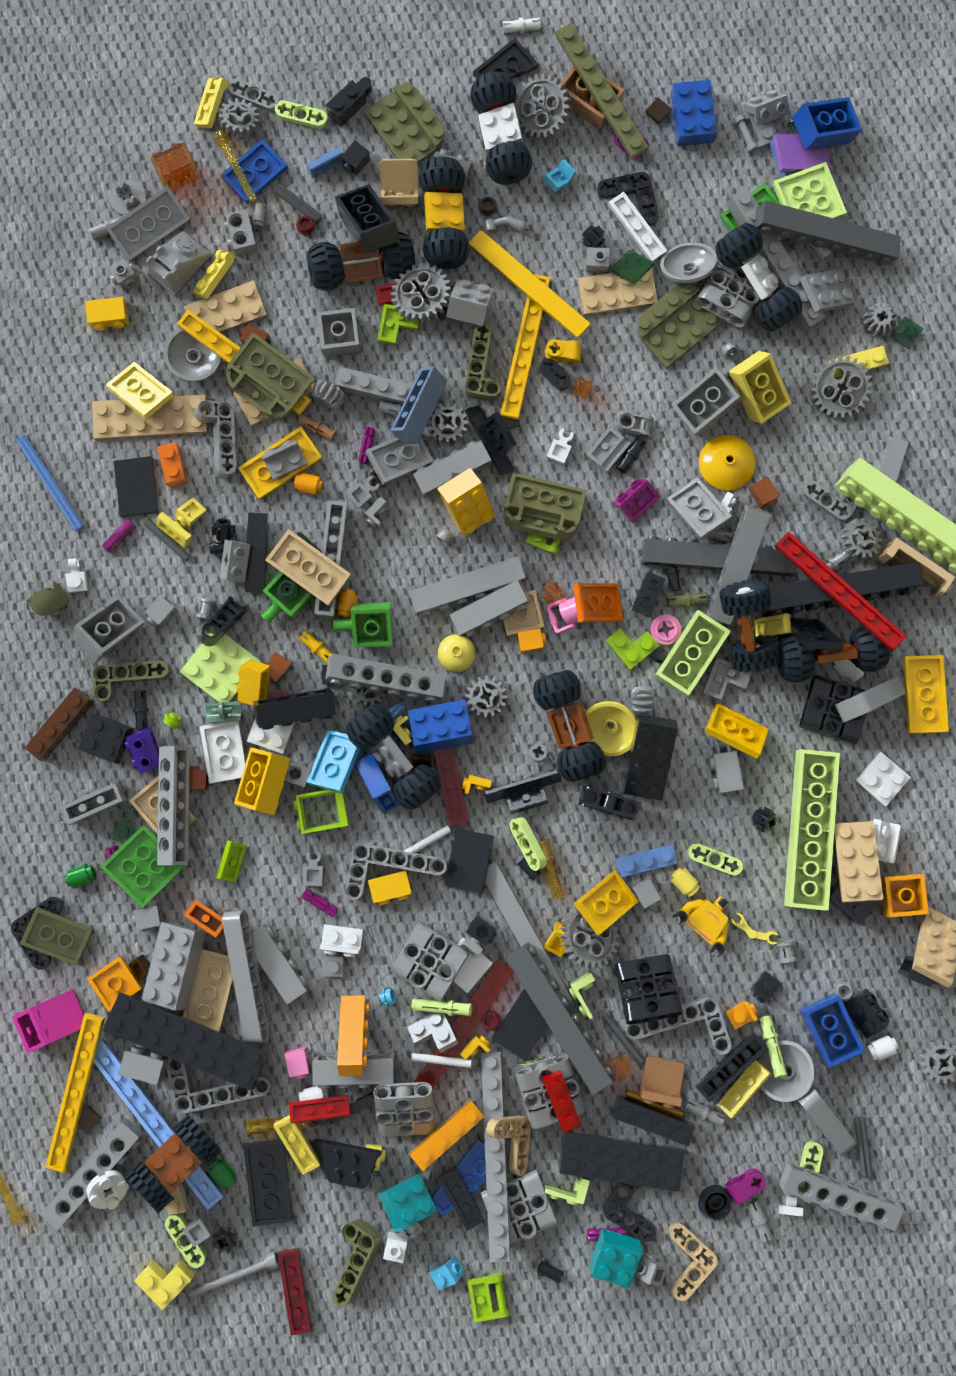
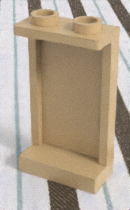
M898 538L888 543L876 559L881 564H884L891 558L901 564L919 562L922 578L935 587L934 592L930 596L932 599L938 596L941 597L944 593L947 594L954 586L952 582L955 576Z

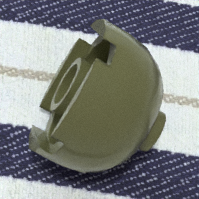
M62 582L54 584L53 589L45 588L26 600L36 614L40 616L51 615L54 618L63 613L61 609L66 606L68 595Z

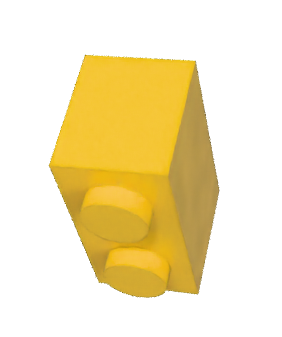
M123 297L85 301L87 323L92 329L102 331L105 330V327L123 328L124 325L129 324L127 302Z
M248 660L239 667V684L236 690L238 693L237 701L253 706V701L267 699L270 675L269 665Z
M407 870L368 880L373 903L378 902L379 906L390 903L389 899L396 897L398 901L408 899V894H412Z

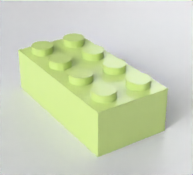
M697 610L654 677L685 698L688 697L729 635L730 630Z

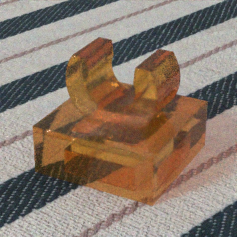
M550 580L543 587L547 592L542 599L547 603L553 597L558 600L565 592Z

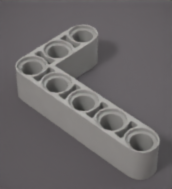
M358 844L352 851L345 894L351 900H359L364 897L371 863L432 875L445 874L448 871L449 864L441 857L369 844ZM361 847H365L367 850V855L364 858H361L358 854ZM381 850L386 853V859L382 862L377 858V854ZM399 854L405 856L406 861L403 865H399L396 861V857ZM419 857L425 861V865L421 869L415 865V861ZM437 861H441L444 864V869L441 872H437L434 868V864ZM358 866L364 870L361 877L355 875V869ZM353 886H358L360 889V894L357 897L351 893Z
M710 996L682 1003L683 1014L676 1016V1020L672 1023L667 1022V1019L657 1020V1026L652 1029L648 1028V1022L632 1024L639 1027L638 1032L633 1035L629 1033V1028L632 1025L625 1024L624 1026L626 1035L632 1040H638L703 1019L711 1046L718 1054L725 1055L730 1052L732 1047L720 1006ZM708 1001H712V1010L705 1011V1003ZM694 1007V1015L687 1017L685 1014L686 1009ZM718 1020V1029L711 1030L710 1025L712 1021ZM722 1039L725 1040V1047L717 1049V1042Z
M169 1058L166 1063L174 1107L181 1114L266 1095L273 1086L272 1079L269 1076L260 1075L258 1082L265 1081L267 1083L266 1090L260 1089L258 1082L253 1091L248 1090L247 1094L240 1093L239 1086L231 1082L193 1090L189 1065L181 1063V1068H176L172 1058ZM178 1078H181L185 1081L184 1088L178 1086ZM221 1089L226 1090L228 1098H222L219 1091ZM201 1094H206L208 1096V1103H204L201 1101ZM182 1098L189 1101V1107L182 1106Z

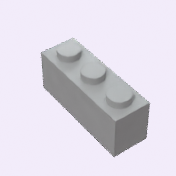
M113 783L63 805L61 809L67 824L75 825L128 802L121 784Z

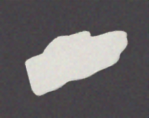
M848 659L833 661L836 664L834 666L836 671L841 676L850 678L854 682L864 675V672Z

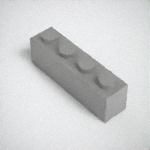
M339 367L335 380V385L340 387L344 393L380 402L383 400L394 404L400 403L402 405L413 385Z
M472 441L466 445L467 448L462 450L456 449L444 459L442 457L432 462V465L416 469L413 477L422 496L425 498L437 492V488L451 480L452 471L464 472L471 468L476 473L490 466L491 458L482 441Z
M516 580L450 614V617L459 636L463 635L469 638L477 633L476 630L480 628L487 629L494 625V621L498 619L500 621L505 620L511 616L510 613L516 610L517 612L525 610L528 607L527 604L531 603L522 582Z
M264 924L252 932L256 959L286 1004H289L308 990L307 985L309 983L304 975L300 976L296 971L298 966L292 958L288 959L286 956L287 950L281 942L278 943L274 938L276 933L272 927H267Z

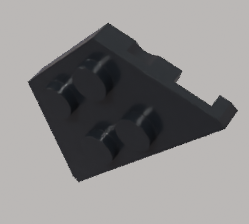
M323 1139L311 1141L329 1182L361 1189L368 1185L370 1175L376 1167L375 1163L382 1154V1150Z

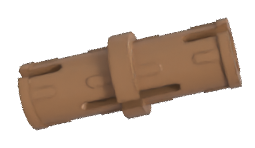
M304 413L301 414L298 420V425L311 430L315 435L319 434L327 438L329 441H332L337 433V430L322 424L321 420H315Z

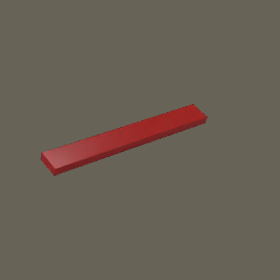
M789 531L774 546L892 652L907 637Z

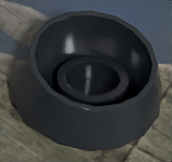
M711 1185L701 1192L698 1206L704 1217L710 1220H720L729 1214L732 1208V1198L726 1188L720 1185Z

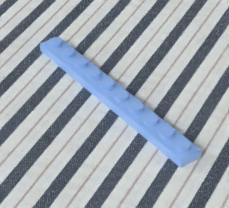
M104 1038L101 1039L94 1064L160 1148L175 1133L172 1126L135 1079L118 1075L121 1060ZM202 1165L185 1180L207 1210L224 1197L223 1192Z

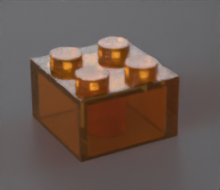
M185 142L174 144L170 149L159 151L150 157L164 188L168 186L171 191L201 178Z

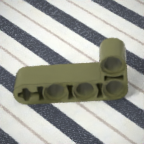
M486 322L483 326L476 325L474 330L465 392L470 398L495 401L501 394L500 383L493 379L484 378L491 342V327ZM482 331H485L484 341L481 340ZM477 349H483L485 352L483 354H477L475 351ZM473 367H480L482 369L478 373L472 371ZM477 385L479 388L476 391H472L469 389V386ZM489 388H495L497 392L494 394H490L487 390Z
M163 661L99 665L93 670L94 697L98 701L109 703L115 698V683L165 680L170 677L172 669L169 664ZM161 666L165 668V671H162V675L159 672L152 671V669L160 670ZM145 667L146 674L140 677L138 674L139 669ZM126 668V676L124 678H120L119 672L122 669ZM103 670H107L108 673L105 679L100 678V673ZM107 689L109 692L108 696L103 699L101 692Z
M355 1219L342 1227L343 1238L355 1247L333 1293L334 1304L338 1307H345L356 1300L383 1241L382 1235L378 1230L360 1219ZM352 1226L355 1228L356 1234L353 1233ZM368 1237L371 1238L372 1245L369 1243ZM360 1255L363 1257L364 1263L361 1262Z

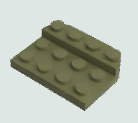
M408 82L395 86L392 93L364 110V115L396 159H416L419 164L441 148L444 140L443 124L419 90Z
M691 283L675 286L643 312L638 322L637 331L639 339L665 369L723 323V319L697 304L696 299L700 294V289Z
M254 332L230 361L226 374L227 381L235 393L266 416L277 420H282L293 412L292 409L315 381L313 376Z
M513 473L503 511L505 525L516 530L569 541L577 532L587 490Z

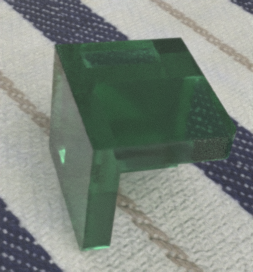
M905 316L890 337L909 349L923 331V328Z

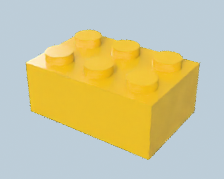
M471 468L437 488L453 523L463 537L496 517L482 482Z
M250 747L234 804L274 815L284 787V780L291 758Z

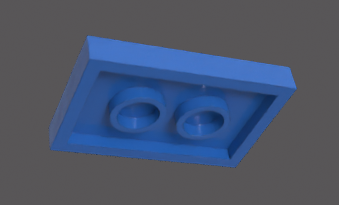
M261 139L221 174V177L248 204L288 169V166Z

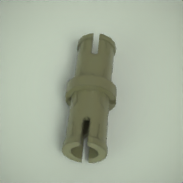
M685 592L681 595H667L668 607L706 605L707 598L705 597H707L706 592L695 594Z

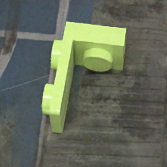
M591 972L571 982L572 988L569 989L574 1000L579 999L581 1006L578 1008L583 1017L588 1016L590 1020L593 1019V1016L578 990L582 989L584 991L593 986L592 982L595 979Z
M580 1177V1180L576 1179L573 1188L576 1194L545 1185L544 1191L552 1199L558 1200L560 1197L566 1199V1202L572 1205L584 1204L590 1179L586 1177Z

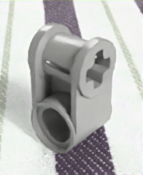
M624 412L619 416L616 428L621 433L649 439L651 438V423L654 422V418L647 415ZM621 420H628L630 426H624Z

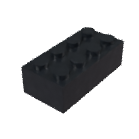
M370 184L335 196L339 216L364 254L374 252L379 248L390 246L400 241L395 219Z
M638 714L623 784L624 794L663 800L678 731L677 720Z

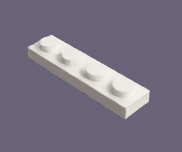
M624 192L609 201L608 206L651 264L667 253V249Z

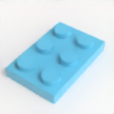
M327 730L306 782L311 786L343 793L360 748L350 742L347 734Z

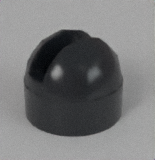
M659 647L652 653L650 658L656 663H662L666 659V652Z

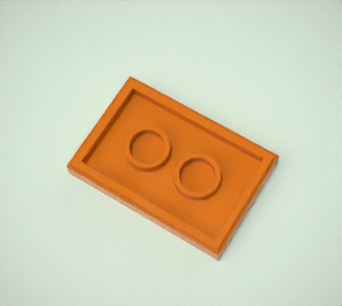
M618 583L573 584L578 623L624 621Z

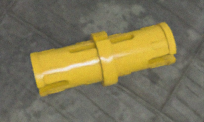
M306 630L303 633L304 636L301 635L299 640L311 649L312 654H317L328 664L326 655L329 657L332 653L323 646L324 643L322 641L316 640Z

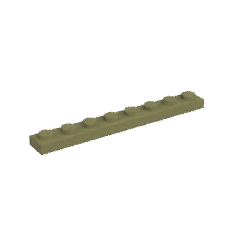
M572 23L555 31V37L630 158L633 159L647 151L648 145Z

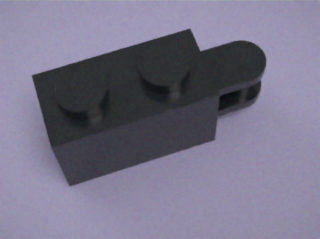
M363 77L357 83L351 80L326 104L327 115L339 127H342L367 103L366 96L372 91L371 79Z

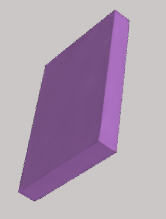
M774 135L773 142L779 172H800L824 162L827 163L829 170H831L827 147L805 150L799 135Z

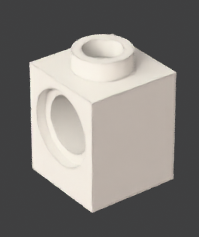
M389 1232L383 1259L403 1263L408 1236Z

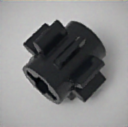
M599 225L597 227L589 226L582 234L584 237L582 243L586 247L599 248L605 241L603 237L605 231Z
M218 519L211 527L212 535H216V539L220 542L231 540V538H234L235 525H231L229 519Z
M764 807L763 810L759 808L753 813V825L761 832H765L766 829L772 830L777 822L776 814L767 807Z
M220 1227L218 1230L219 1235L214 1234L212 1236L216 1240L212 1247H217L219 1254L225 1250L229 1254L231 1251L230 1246L235 1247L237 1245V1242L233 1241L237 1233L232 1234L230 1232L231 1227L225 1231ZM223 1237L227 1238V1239H226V1242H227L226 1244H223V1243H222V1242H223Z

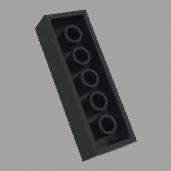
M568 1131L563 1133L558 1172L566 1175L680 1192L684 1150L678 1147Z

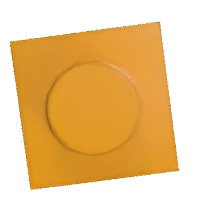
M541 629L517 633L520 653L543 650V645L547 644L545 633H541Z

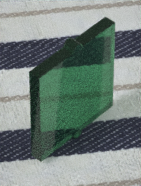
M629 249L610 268V272L618 275L620 279L636 284L654 266V262L645 258L644 255H639Z

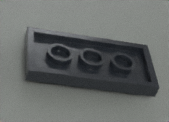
M281 1139L245 1143L243 1149L252 1226L293 1221L284 1143Z

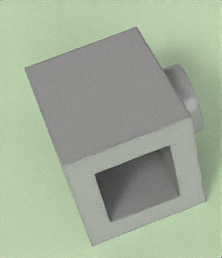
M587 247L585 272L608 273V268L612 267L613 255H609L610 248Z

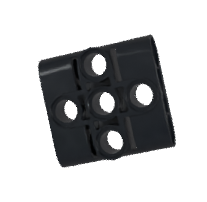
M815 674L811 681L799 727L856 745L860 738L867 713L858 716L856 720L851 719L843 723L839 713L834 714L831 708L833 704L840 703L866 690L849 685L847 682H839ZM838 686L844 689L843 696L837 693ZM814 699L820 701L821 706L819 709L813 706ZM827 723L833 725L834 730L832 733L827 731Z
M583 786L582 792L579 795L578 805L605 814L633 821L634 816L639 812L638 801L613 792Z
M657 955L624 961L614 965L626 1024H639L683 1014L670 955ZM641 967H647L650 971L646 974H643L639 971V969ZM669 982L673 985V987L671 989H665L663 987V984ZM651 986L654 990L651 993H646L643 988ZM630 989L634 994L632 996H625L624 991ZM650 1005H655L658 1008V1010L656 1012H650L648 1011L647 1007Z

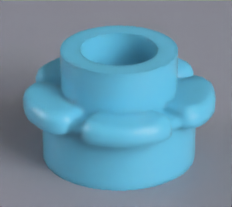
M383 988V993H380L381 1003L390 1007L396 1003L395 992L392 988Z

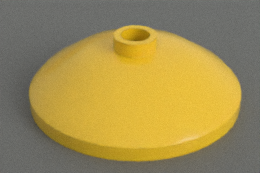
M721 435L711 439L703 447L699 457V469L704 480L712 487L723 491H732L743 487L752 478L756 467V459L752 448L743 439L733 435ZM731 457L732 462H728L726 458Z

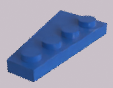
M477 1138L456 1165L470 1194L474 1193L486 1182L485 1143ZM441 1184L431 1196L436 1210L444 1216L454 1206Z

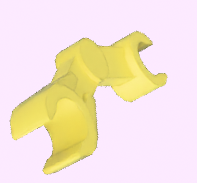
M736 913L741 918L739 923H735L732 918L730 919L731 923L742 929L749 938L766 940L769 944L777 943L769 940L771 934L778 935L776 932L763 933L752 930L742 914Z

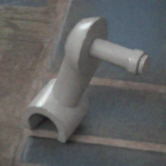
M505 216L496 220L488 219L484 223L485 230H490L491 233L496 232L497 226L505 224L512 226L519 232L528 230L525 221L511 216Z

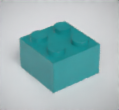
M420 1173L378 1194L394 1232L402 1231L437 1212Z
M602 1228L589 1263L591 1277L630 1288L642 1256L640 1240Z

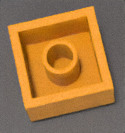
M924 874L881 877L882 892L885 894L883 901H881L883 916L899 917L929 914Z

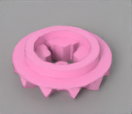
M663 614L653 620L650 634L661 645H670L679 638L681 625L674 616ZM663 622L666 627L673 628L668 631L667 636L664 632H658L663 628Z

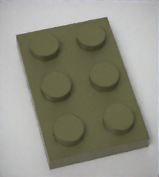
M36 906L20 945L77 965L93 928Z

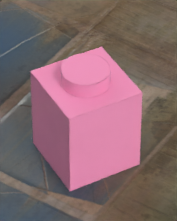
M307 1047L287 1051L285 1058L289 1077L295 1076V1079L307 1077L306 1074H309L311 1071Z

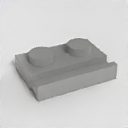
M609 426L585 457L607 473L630 446L631 442L624 439L621 434Z

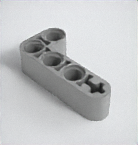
M205 400L200 402L194 410V417L199 422L213 423L215 474L221 479H227L236 470L234 409L228 402ZM201 408L206 409L208 415L203 414ZM219 410H224L227 416H223ZM220 428L226 429L228 434H223ZM221 446L226 447L228 449V453H224L221 450Z
M896 676L856 696L837 703L835 706L844 723L906 694V691L899 677Z
M813 1087L804 1097L796 1101L841 1157L857 1144Z

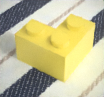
M182 1259L168 1274L153 1260L134 1281L163 1310L193 1279L196 1273Z

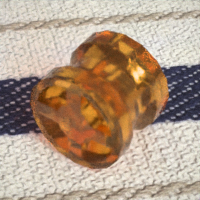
M579 376L573 394H580L583 398L587 399L594 381H587L582 376Z

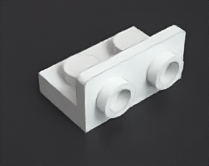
M874 819L878 860L894 864L902 826Z
M324 924L320 949H323L326 954H336V951L344 952V956L355 957V954H359L361 950L363 929Z

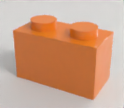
M174 442L158 446L166 484L170 488L189 484L179 445Z
M195 899L184 916L219 940L224 933L222 917Z

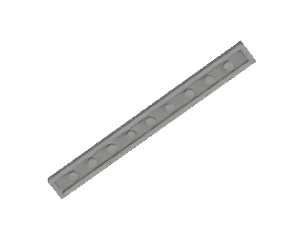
M502 1052L481 1053L489 1255L490 1262H510L506 1139H495L489 1137L486 1133L487 1124L491 1119L504 1117Z

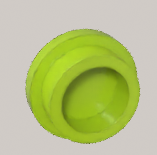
M165 713L163 722L167 726L176 729L182 725L181 717L177 713Z

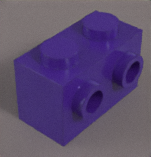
M148 727L128 734L125 745L128 752L131 751L133 755L132 764L135 770L138 769L141 774L159 768V747L152 728Z

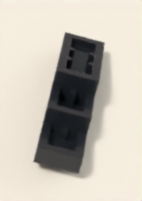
M249 512L246 543L250 544L245 578V592L264 593L265 573L267 570L265 559L267 558L268 513Z

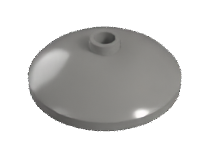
M702 243L680 244L669 249L663 255L660 261L661 272L666 278L677 283L698 282L715 270L717 255L711 247Z
M181 328L169 336L164 347V359L169 370L179 379L188 382H199L211 377L217 371L222 359ZM193 355L198 356L196 360H191Z
M778 1041L785 1069H791L792 1073L790 1076L775 1078L767 1049L757 1060L771 1075L760 1088L774 1100L781 1102L797 1101L804 1097L812 1088L815 1080L814 1062L807 1050L801 1045L792 1041Z

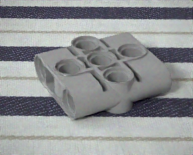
M718 261L715 270L710 274L696 302L703 309L736 327H744L760 297L741 268L744 263L730 269Z
M419 921L390 971L441 1002L470 952ZM437 939H443L445 942V947L442 950H438L435 946ZM452 944L451 949L449 950L448 954L446 955V957H445V959H444L443 957L445 956V954H446V952L448 951L450 945ZM411 946H416L418 949V954L415 957L409 955L408 950ZM428 956H432L435 959L433 967H428L425 964V959ZM448 966L451 968L452 974L450 977L443 976V967ZM418 973L423 974L425 977L423 984H418L415 981V976ZM434 975V978L432 979L431 983L429 984V986H428V988H427V990H426V989H425L426 986L428 985L429 981L431 980L432 976Z
M566 1053L522 1066L515 1071L529 1124L533 1129L559 1122L555 1111H551L553 1106L542 1080V1077L556 1071H561L566 1084L572 1082V1085L567 1087L577 1114L580 1115L585 1111L574 1068ZM543 1071H549L546 1075H541ZM530 1095H535L533 1099H527Z
M429 1083L382 1084L374 1089L378 1131L382 1136L430 1134L435 1130L434 1099L432 1087Z
M537 1169L523 1176L507 1179L508 1186L515 1185L518 1188L515 1193L508 1192L510 1245L523 1239H531L535 1234L558 1225ZM520 1180H521V1182H522V1184H523V1187H524V1190H525L526 1194H524V1192H523V1190H522V1187H521L520 1182H519ZM487 1190L481 1192V1195L485 1203L486 1209L488 1211ZM535 1197L543 1198L541 1204L536 1205L533 1203ZM521 1204L525 1209L522 1212H516L514 1207ZM533 1215H535L539 1228L536 1226ZM514 1223H515V1225H516V1227H517V1230H518L520 1236L517 1235L516 1229H515V1227H514ZM524 1224L532 1225L530 1231L522 1230Z

